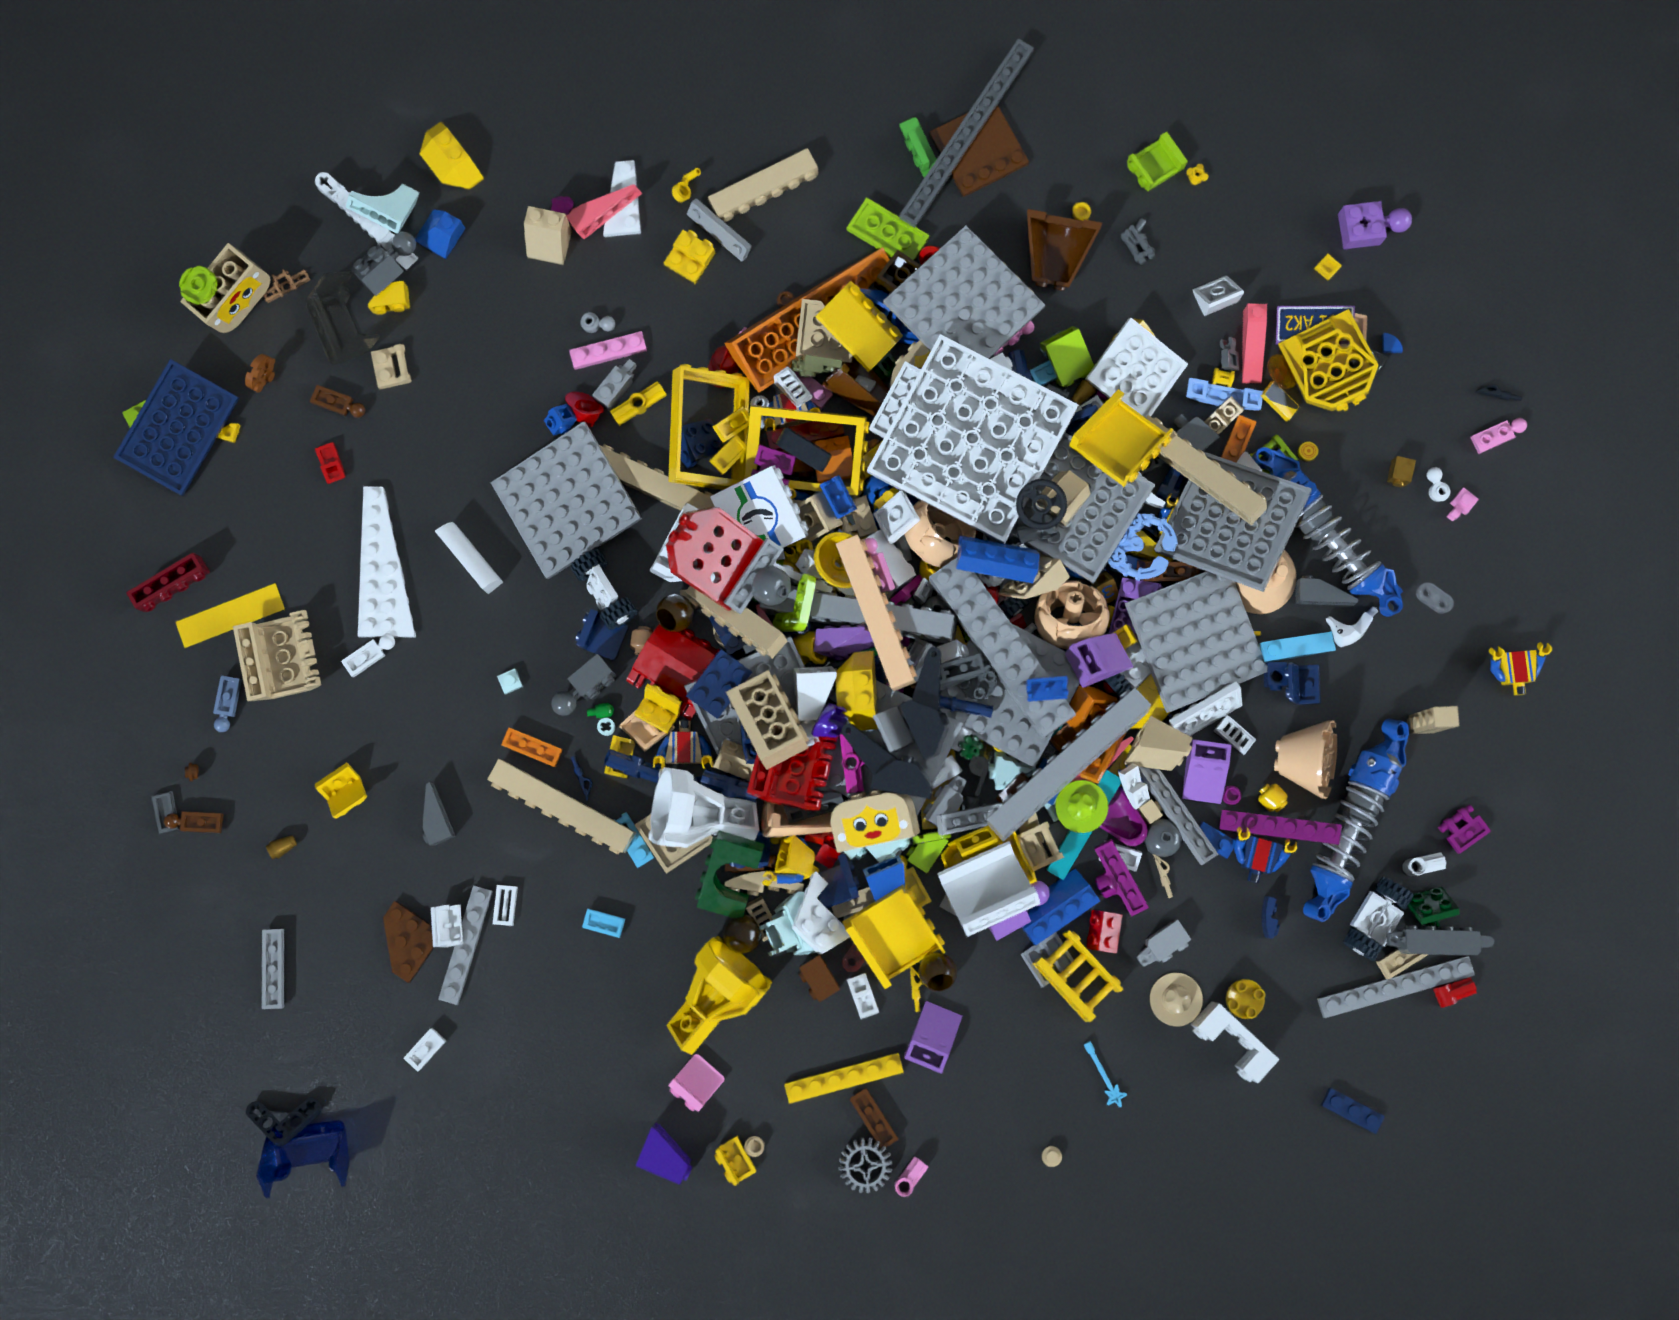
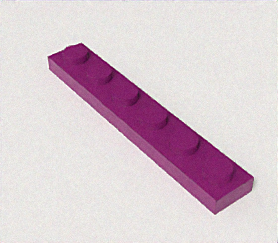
M1222 810L1220 830L1237 832V828L1241 827L1242 833H1245L1248 827L1250 834L1340 845L1342 825L1227 810Z

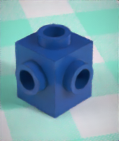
M564 404L550 409L544 422L553 436L558 434L564 435L571 430L577 418L569 405Z

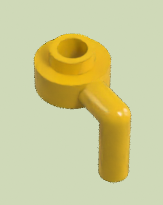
M695 168L685 174L681 182L672 187L673 197L678 202H684L691 197L688 183L701 174L699 168Z

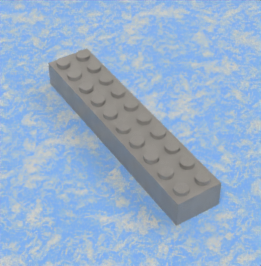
M955 558L929 576V582L986 662L993 667L998 679L1040 738L1043 739L1074 718L1076 713L1066 699L1027 702L1026 680L1049 678V676L975 572L956 569L957 558Z
M791 586L788 597L781 604L769 606L760 602V608L766 614L774 616L777 613L793 612L798 587ZM814 590L808 621L835 626L848 625L857 627L859 624L867 625L855 596L845 595V597H839L837 593L826 592V594H820L818 590ZM890 601L889 604H886L888 611L892 610L896 619V622H893L894 627L900 630L902 637L918 638L945 644L955 640L958 622L955 616L952 615V612L940 610V613L932 612L933 609L921 607V610L914 609L909 604H902V607L895 606Z
M1136 688L1132 691L1126 690L1120 696L1121 699L1117 704L1113 702L1106 708L1105 715L1102 717L1098 715L1091 722L1088 730L1082 729L1076 735L1077 738L1073 743L1069 741L1062 747L1060 755H1053L1047 761L1048 764L1043 770L1041 767L1032 774L1033 777L1029 782L1024 781L1018 786L1015 795L1009 794L1002 801L1003 804L999 809L995 807L987 814V825L1003 842L1149 712L1151 704Z

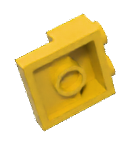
M682 230L673 244L672 251L664 261V265L696 284L715 255L714 245L706 239L703 241L697 238L698 235L691 230L687 232Z

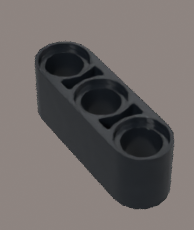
M787 427L783 429L775 443L820 472L824 471L833 456Z

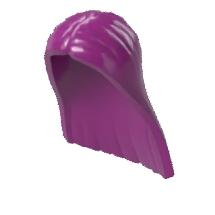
M1119 786L1108 804L1107 817L1099 827L1123 844L1137 846L1146 839L1147 826L1138 810L1132 807L1126 793Z

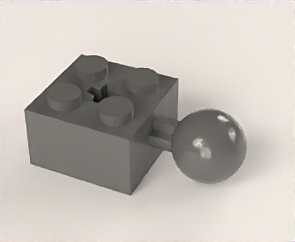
M399 232L393 237L392 247L387 252L379 245L374 246L368 250L362 259L355 261L350 270L377 296L404 272L395 259L399 256H409L415 251V238L408 232Z
M596 654L567 678L574 686L571 691H561L553 696L551 701L553 711L561 716L571 714L576 708V700L581 696L586 700L595 699L601 693L600 690L604 686L607 688L615 682L614 678L617 675L603 658Z

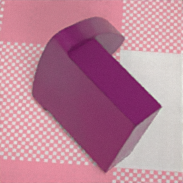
M555 197L551 199V211L564 213L567 216L573 208V200L570 197Z

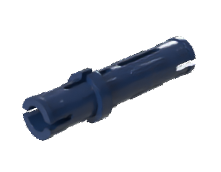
M940 695V708L948 709L950 712L960 711L988 718L992 716V705L964 701L954 696L951 698Z

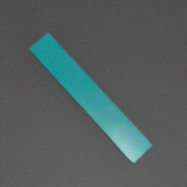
M1106 770L1099 784H1096L1105 793L1108 804L1120 786L1121 780L1120 777ZM1069 830L1058 848L1064 858L1049 864L1046 870L1064 880L1092 831L1077 833Z

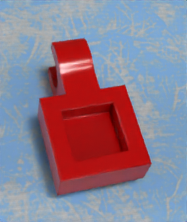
M833 832L805 834V841L821 845L825 841L830 847L836 848Z

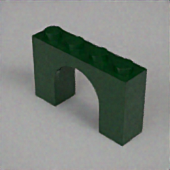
M719 831L717 837L713 836L710 845L713 852L712 855H707L705 862L708 869L707 872H702L700 879L703 886L702 889L698 888L695 899L698 900L697 908L731 918L743 917L749 895L723 886L717 878L716 870L727 863H736L758 869L765 844L723 831Z

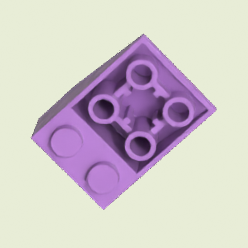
M1122 577L1109 633L1112 634L1121 627L1129 625L1135 637L1138 638L1125 603L1163 589V587L1159 583L1137 581Z
M859 624L857 627L841 625L840 628L824 626V629H816L814 652L834 661L847 660L854 652H860L875 646L867 625Z
M1116 633L1082 640L1072 644L1065 653L1082 688L1133 668Z
M1191 740L1190 746H1192V749L1186 758L1182 799L1221 804L1230 764L1232 745Z
M926 1001L904 1058L942 1074L962 1015Z

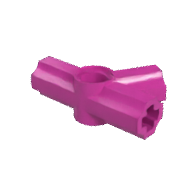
M840 734L842 765L847 793L863 792L864 785L861 767L864 765V762L843 734ZM850 758H855L857 761L854 768H849L847 765V761Z

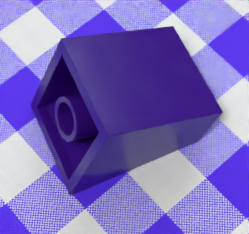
M655 1123L651 1127L636 1166L679 1185L683 1180L687 1181L693 1167L690 1165V1157L660 1124Z

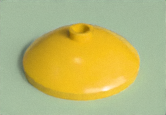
M843 532L830 533L820 540L815 548L814 563L818 573L826 582L839 588H851L852 585L836 543L853 536Z

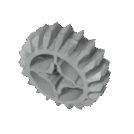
M862 1137L861 1144L859 1145L855 1139L853 1140L855 1147L847 1144L846 1147L849 1152L842 1151L846 1158H839V1162L845 1164L839 1166V1170L846 1171L841 1174V1178L848 1177L845 1181L846 1185L853 1182L852 1190H855L858 1185L859 1193H862L863 1187H866L867 1193H870V1186H873L874 1190L877 1191V1183L882 1187L885 1185L882 1178L889 1180V1176L885 1172H892V1168L886 1167V1165L892 1164V1160H886L890 1153H882L886 1147L878 1148L879 1141L872 1145V1138H869L868 1143H865V1139ZM867 1149L877 1153L881 1160L870 1159ZM861 1150L860 1160L849 1164L853 1154ZM864 1155L866 1157V1161H868V1163H871V1165L868 1166L867 1175L863 1167H860V1165H863ZM882 1166L878 1176L870 1180V1172ZM850 1170L862 1172L864 1181L855 1178Z

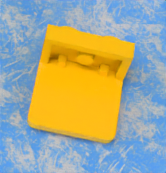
M347 762L314 784L315 788L327 800L331 814L335 819L345 815L350 809L361 804L367 798L361 777Z

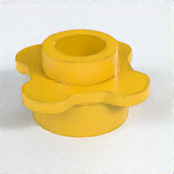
M1197 164L1196 167L1187 169L1186 174L1189 175V180L1193 185L1208 179V174L1204 172L1202 164Z

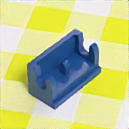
M840 475L820 484L837 519L857 510Z
M1067 676L1027 679L1025 682L1027 702L1067 699Z

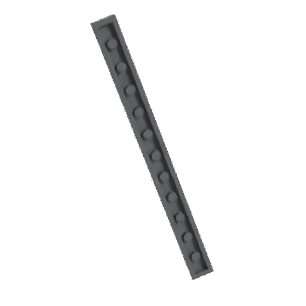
M1020 39L1016 41L899 215V219L914 228L917 226L1032 54L1034 47Z

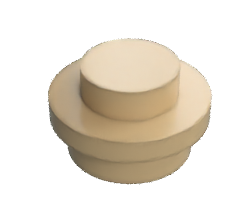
M749 1137L745 1141L744 1150L747 1155L757 1157L763 1152L764 1143L759 1137Z
M1049 1146L1043 1150L1042 1160L1047 1166L1055 1167L1061 1162L1062 1154L1058 1148Z

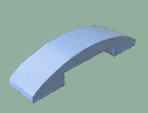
M1189 378L1186 397L1202 403L1221 406L1232 396L1244 410H1261L1263 398L1260 395L1263 391L1249 388L1244 390L1208 384V381Z

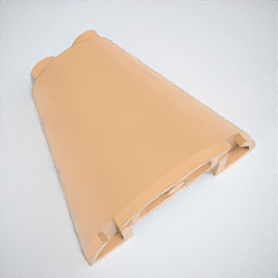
M764 801L761 817L762 835L772 838L832 832V812L789 824L784 805Z

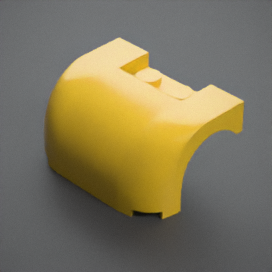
M987 825L948 843V847L941 854L944 867L947 869L1009 841L1013 853L1030 884L1037 882L1035 873L1019 844L1016 832L1003 842Z

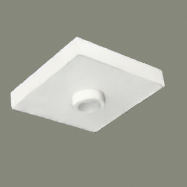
M902 490L874 513L883 534L890 544L896 542L920 521L909 498Z

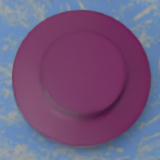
M1227 786L1224 788L1222 799L1228 805L1237 804L1241 799V791L1236 786Z

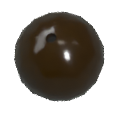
M671 594L664 597L657 605L656 617L659 624L667 631L680 632L692 623L694 608L685 596Z
M744 914L743 917L728 920L724 927L723 938L725 944L732 951L743 954L751 952L758 947L761 941V932L755 919Z
M942 952L931 953L923 958L920 963L919 978L922 984L929 990L936 992L945 991L954 984L957 978V966L954 960L947 954Z

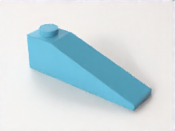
M1332 632L1278 639L1259 644L1265 663L1336 650Z

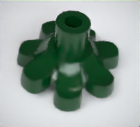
M966 735L964 736L965 742H958V747L962 748L959 751V755L965 756V759L968 760L972 759L973 755L978 757L980 754L979 749L983 748V744L978 742L979 738L976 735H973L972 738Z

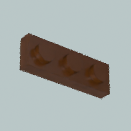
M867 1088L849 1098L876 1142H880V1148L883 1146L888 1147L898 1140L897 1135Z

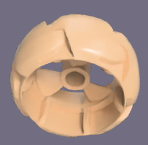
M919 500L913 505V508L920 521L904 534L910 548L923 561L933 566L944 567L957 558L960 535L975 538L976 529L942 510ZM947 536L948 538H950L952 543L946 541L944 538Z
M1067 580L1059 589L1040 595L1036 604L1034 620L1038 633L1044 641L1058 648L1068 650L1072 644L1104 635L1109 622V610L1106 599L1093 586L1089 587L1079 581ZM1065 606L1063 618L1055 619L1051 615V611L1056 607ZM1079 621L1083 626H1071L1067 623H1076Z

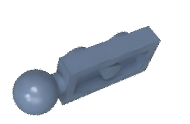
M226 676L220 677L213 711L214 714L220 715L214 722V728L218 732H225L229 729L230 722L227 719L228 716L235 717L242 679Z

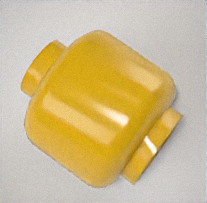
M1267 783L1259 790L1261 794L1258 800L1269 812L1275 811L1277 813L1288 803L1286 801L1288 795L1278 784L1269 786Z

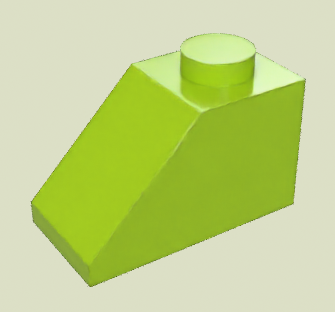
M941 839L921 843L916 847L912 845L906 854L909 857L907 861L927 874L948 843V840Z

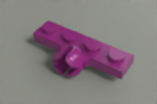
M1110 839L1094 847L1106 870L1095 879L1096 886L1101 891V895L1104 898H1109L1114 894H1118L1131 917L1148 909L1149 906L1113 840Z

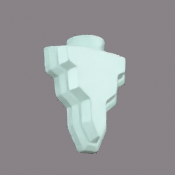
M995 752L994 763H989L988 767L989 779H994L995 790L1005 789L1022 772L1029 778L1036 771V767L1033 768L1024 762H1018L1014 757L1007 756L1005 752Z

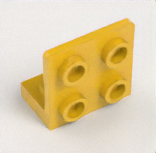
M647 684L645 686L644 698L635 711L634 716L668 734L679 717L681 702L676 696L672 694L667 695L662 692V689L658 686Z

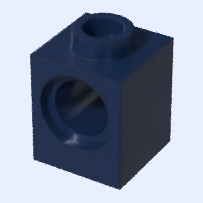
M1267 662V672L1264 673V687H1270L1271 691H1280L1282 687L1288 685V679L1285 676L1287 662ZM1273 672L1278 673L1280 677L1278 682L1272 679Z

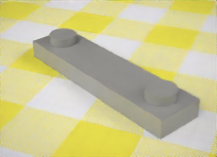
M698 199L693 200L687 215L740 261L745 260L751 245Z
M766 538L724 601V604L737 613L742 614L753 597L754 587L752 582L755 575L760 569L774 565L784 549L769 538Z
M994 803L936 815L938 835L987 826V814L995 807L999 809L1003 803Z
M284 929L262 930V1009L284 1008Z

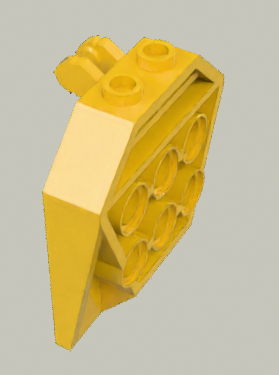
M1349 309L1278 343L1306 403L1330 411L1336 409L1337 411L1348 410L1349 403L1352 402L1356 406L1360 401L1367 398L1366 395L1370 391L1378 370V363ZM1341 340H1348L1350 345L1342 348L1339 342ZM1329 348L1332 354L1330 356H1323L1321 351ZM1306 357H1312L1314 362L1311 365H1306L1303 360ZM1357 360L1360 365L1357 368H1352L1349 366V362ZM1335 368L1342 371V374L1338 377L1331 374V371ZM1316 377H1321L1324 379V383L1315 385L1313 380Z

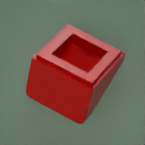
M1022 613L1009 620L1010 623L1023 630L1027 627Z
M823 843L814 860L831 869L840 852L837 853V850Z

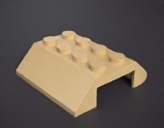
M306 610L292 612L290 617L260 624L249 622L233 626L247 701L276 699L310 691L321 686L320 677H315L319 675V670H310V666L317 663L316 658H313L315 651L313 641L310 639L312 637L311 633L302 632L303 629L309 626V621H305L308 619Z

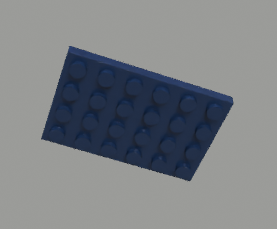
M170 359L113 458L183 496L240 398Z

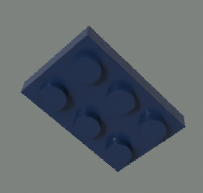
M720 648L688 691L686 697L718 719L731 702L726 692L746 682L752 671Z

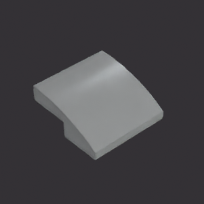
M1056 932L1038 945H1033L1020 954L1041 987L1046 986L1049 982L1032 963L1040 957L1043 959L1048 958L1063 944ZM1068 950L1053 964L1052 969L1057 974L1063 972L1074 961Z

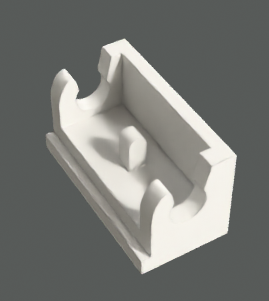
M460 905L432 907L433 947H451L463 944Z

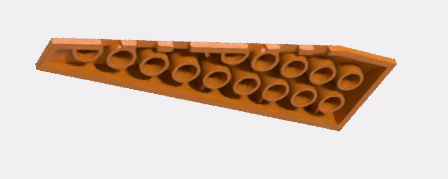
M883 247L818 284L725 342L732 358L758 392L775 383V374L786 367L791 369L792 361L796 357L802 299L821 301L826 306L850 281L860 289H869V286L876 281L877 276L889 261Z

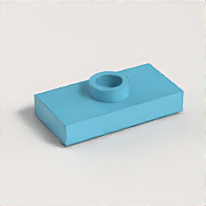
M587 908L582 928L620 938L626 919Z

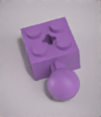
M1381 201L1345 205L1338 213L1343 249L1381 245L1387 237L1385 228L1389 227L1394 232H1404L1412 223L1411 213L1404 208L1394 209L1388 216L1383 217Z
M1042 881L1032 883L1031 886H1034L1040 904L1036 906L1043 905L1049 898V888ZM1025 910L988 928L997 941L1028 924L1031 920Z

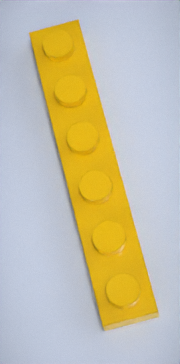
M899 1053L791 1081L784 1085L790 1104L904 1072Z

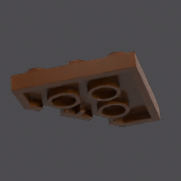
M394 901L383 917L391 968L394 974L410 983L434 948L432 925L397 901Z

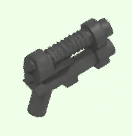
M1142 218L1139 219L1135 227L1131 225L1120 235L1123 242L1126 243L1134 255V260L1136 263L1139 262L1140 265L1146 262V257L1150 260L1156 256L1154 254L1155 249L1150 247L1146 241L1147 236L1140 232L1146 224V221ZM1140 244L1144 252L1140 253L1136 246Z

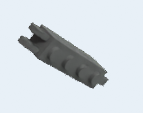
M1405 926V929L1397 930V932L1386 933V944L1398 947L1402 954L1469 956L1478 955L1481 952V948H1490L1494 944L1493 937L1481 935L1480 931H1472V927H1460V931H1454V927H1442V930H1436V926H1423V930H1417V926Z

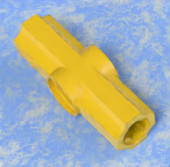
M657 381L643 391L632 394L627 401L611 410L610 413L620 426L637 414L644 413L648 407L667 395ZM637 400L643 401L640 407L634 406Z

